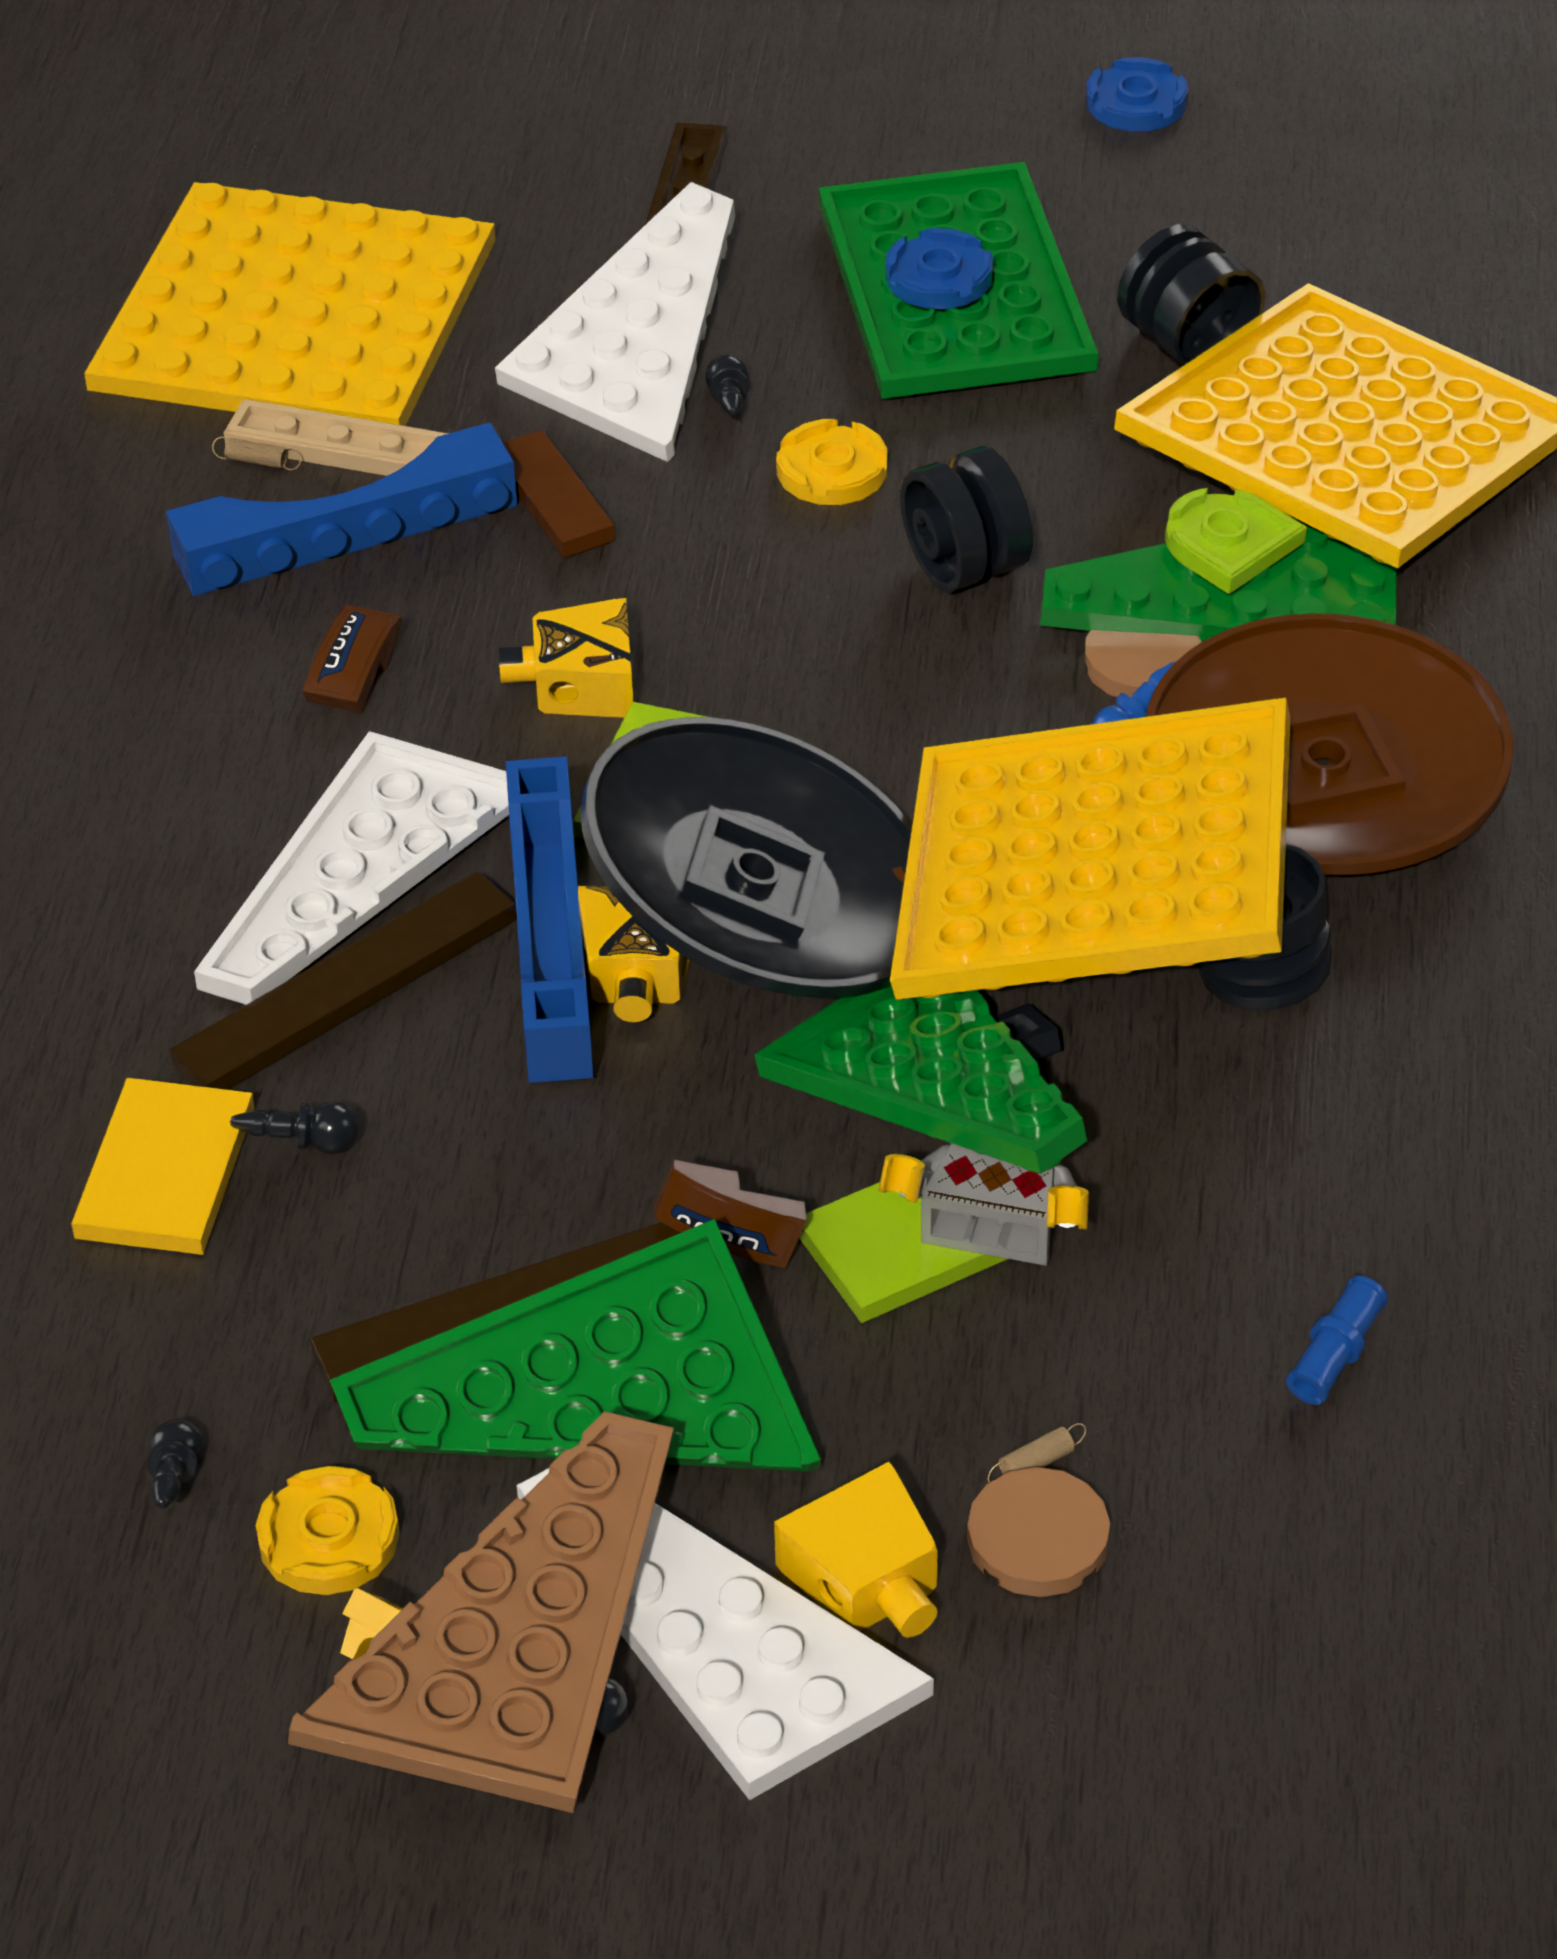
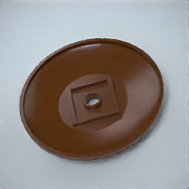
M1322 613L1291 614L1264 618L1225 630L1201 642L1177 660L1158 683L1147 708L1146 717L1286 698L1291 717L1286 843L1302 848L1318 860L1324 875L1370 874L1394 870L1417 864L1451 849L1472 835L1487 821L1499 805L1511 775L1514 745L1510 721L1500 698L1482 675L1463 658L1424 635L1397 625L1359 616ZM1326 758L1334 765H1321L1313 760Z

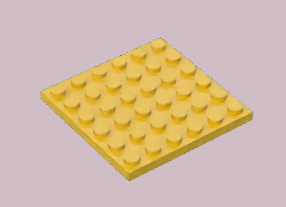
M194 182L84 374L87 390L236 412L242 400L249 399L406 426L496 241L495 224L473 221L465 217L451 218L423 214L415 210L400 211L372 207L363 203L350 204L322 200L312 196L299 197L271 193L267 190H248L221 186L217 183Z
M1308 283L1116 411L1114 430L1135 439L1144 447L1153 448L1182 462L1185 467L1191 470L1200 471L1228 485L1234 491L1239 489L1250 492L1290 517H1294L1322 531L1327 537L1340 540L1371 555L1378 562L1399 568L1557 449V397Z
M1278 698L924 747L890 976L895 999L932 998L948 993L980 989L996 990L1005 986L1045 981L1061 982L1069 978L1109 973L1125 974L1134 970L1174 965L1190 966L1198 962L1238 957L1254 958L1263 954L1282 952L1291 719L1287 699Z

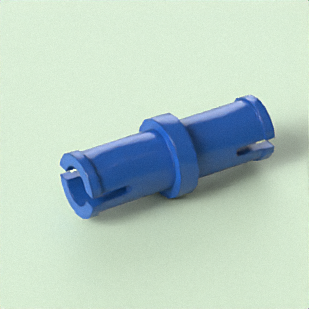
M1357 1275L1353 1279L1350 1278L1344 1292L1329 1315L1322 1316L1315 1322L1310 1330V1345L1293 1371L1286 1377L1287 1387L1293 1395L1313 1405H1319L1321 1402L1324 1403L1326 1401L1329 1391L1346 1364L1357 1361L1364 1351L1365 1341L1363 1337L1381 1309L1388 1303L1387 1293L1380 1284L1365 1276Z

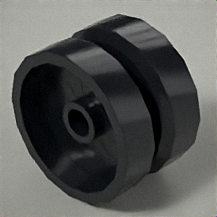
M979 446L955 455L949 460L948 465L934 462L911 470L903 477L900 488V505L906 535L915 558L926 576L938 589L951 593L976 584L984 578L985 573L998 576L1020 568L1029 562L1033 549V532L1027 502L1019 482L1008 463L993 448Z

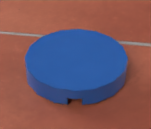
M1144 57L1118 59L1112 62V68L1101 72V67L1092 72L1086 82L1087 110L1096 120L1115 129L1136 132L1164 128L1180 119L1187 108V80L1182 74L1179 78L1172 74V67L1159 60Z
M930 228L919 231V238L907 242V236L893 244L886 256L885 281L894 295L904 302L929 309H950L965 306L982 297L991 286L993 256L989 249L987 252L981 248L982 242L971 234L955 229Z

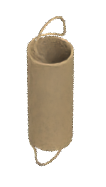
M227 437L216 438L212 445L214 452L213 446L217 439H228L225 446V458L219 457L221 459L279 469L285 468L287 470L297 469L301 462L299 455L300 461L298 466L294 469L286 468V449L298 452L295 449L235 438L229 439Z
M1077 1423L1075 1425H1082L1085 1429L1084 1435L1081 1438L1082 1440L1086 1434V1427L1081 1423ZM1073 1426L1068 1430L1064 1427H1059L999 1459L998 1463L1002 1473L1006 1474L1009 1471L1033 1467L1042 1468L1073 1452L1074 1446L1079 1443L1074 1444L1068 1432ZM994 1467L990 1470L989 1475H988V1482H989V1483H990L989 1476H990L991 1471L994 1469Z

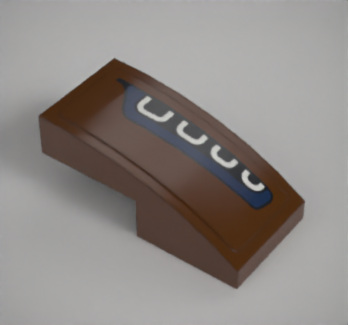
M346 604L327 632L306 678L302 692L307 702L362 713L377 670L386 672L403 623L401 615Z
M673 1160L654 1207L655 1218L680 1233L715 1219L730 1254L781 1268L787 1267L807 1220L805 1203L803 1201L740 1190L737 1171Z

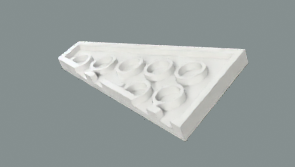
M369 731L196 968L194 974L197 989L247 1005L287 982L509 815L506 771Z
M549 1468L516 1485L517 1495L520 1500L549 1473ZM655 1503L621 1636L749 1800L933 1696L934 1678Z

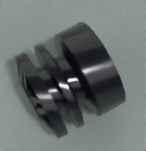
M1177 224L1160 230L1145 241L1128 261L1119 281L1117 302L1121 315L1184 366L1264 312L1266 293L1262 280L1230 254H1227L1193 225Z
M1286 843L1282 952L1263 954L1254 958L1238 957L1198 962L1199 974L1206 989L1222 1002L1243 1009L1273 1010L1297 1004L1318 991L1329 976L1332 954L1329 942L1330 929L1326 920L1328 910L1326 877L1318 860L1302 848Z

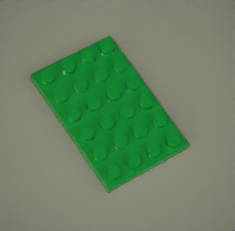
M1025 162L819 187V207L882 399L910 397L915 394L946 390H964L968 387L999 383H1017L1022 380L1052 376H1070L1075 373L1098 370L1097 348ZM945 228L962 231L979 239L982 242L981 248L986 252L989 249L993 256L992 284L982 297L965 306L950 309H929L904 302L894 295L886 283L885 263L887 252L897 240L907 236V242L919 238V231L926 229Z

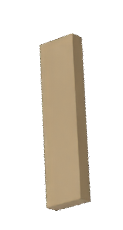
M249 399L242 400L224 431V437L229 439L235 438L295 449L298 452L286 449L287 459L300 461V455L301 461L385 476L398 471L419 456L436 437L449 434Z

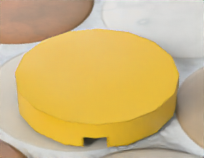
M820 419L804 423L787 433L782 439L781 449L777 452L776 458L777 477L785 490L804 501L818 505H844L860 501L876 492L887 478V446L879 434L857 422H852V428L838 426V419Z
M325 1466L301 1471L287 1479L288 1486L280 1490L275 1497L272 1491L262 1503L256 1522L262 1562L277 1581L298 1592L331 1595L354 1590L355 1587L358 1588L376 1578L394 1557L400 1532L393 1497L385 1488L383 1492L379 1486L373 1484L371 1476L357 1469Z

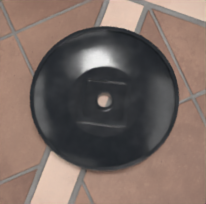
M685 717L650 723L618 738L603 752L588 778L581 800L583 837L597 872L621 905L659 940L697 964L724 977L775 993L799 997L835 998L864 994L891 984L890 976L904 886L892 869L901 866L906 873L912 824L899 808L875 785L842 761L802 740L776 730L730 719ZM744 871L751 872L757 875L760 879L753 878L746 874Z

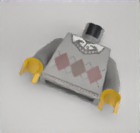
M952 1143L950 1145H942L921 1161L901 1154L887 1155L884 1160L878 1191L882 1193L888 1191L898 1192L907 1201L916 1203L921 1198V1243L1047 1266L1051 1228L1058 1224L1066 1228L1077 1225L1079 1229H1087L1089 1192L1084 1188L1078 1187L1068 1168L1060 1164L1039 1174Z

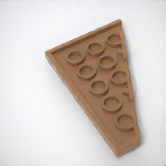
M604 1411L583 1432L582 1439L578 1445L572 1449L565 1450L550 1464L549 1473L521 1500L517 1497L479 1534L478 1541L473 1548L459 1553L444 1568L443 1577L415 1604L409 1602L370 1641L368 1650L360 1658L350 1660L334 1676V1684L302 1715L297 1712L293 1716L289 1728L288 1744L574 1813L674 1428Z

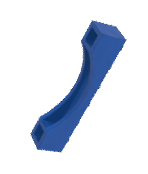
M489 422L438 436L419 456L398 471L372 484L346 493L313 500L289 502L246 501L219 496L166 511L172 554L192 595H200L517 506L514 461Z
M567 757L505 761L529 1083L593 1078Z

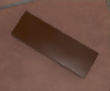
M543 430L503 442L514 461L516 494L563 558L615 541L614 524Z

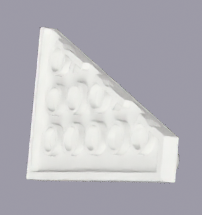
M690 182L495 367L497 384L668 462L675 455L674 443L679 424H682L684 420L685 400L690 396L697 369L696 357L700 341L704 340L707 329L706 317L711 314L718 286V270L721 259H725L727 236L732 231L735 219L734 200Z

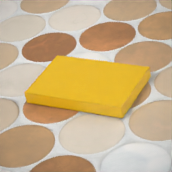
M126 1078L71 1223L74 1239L204 1255L246 1135L245 1132L233 1128L230 1125V1119L234 1115L255 1109L253 1094L250 1092Z

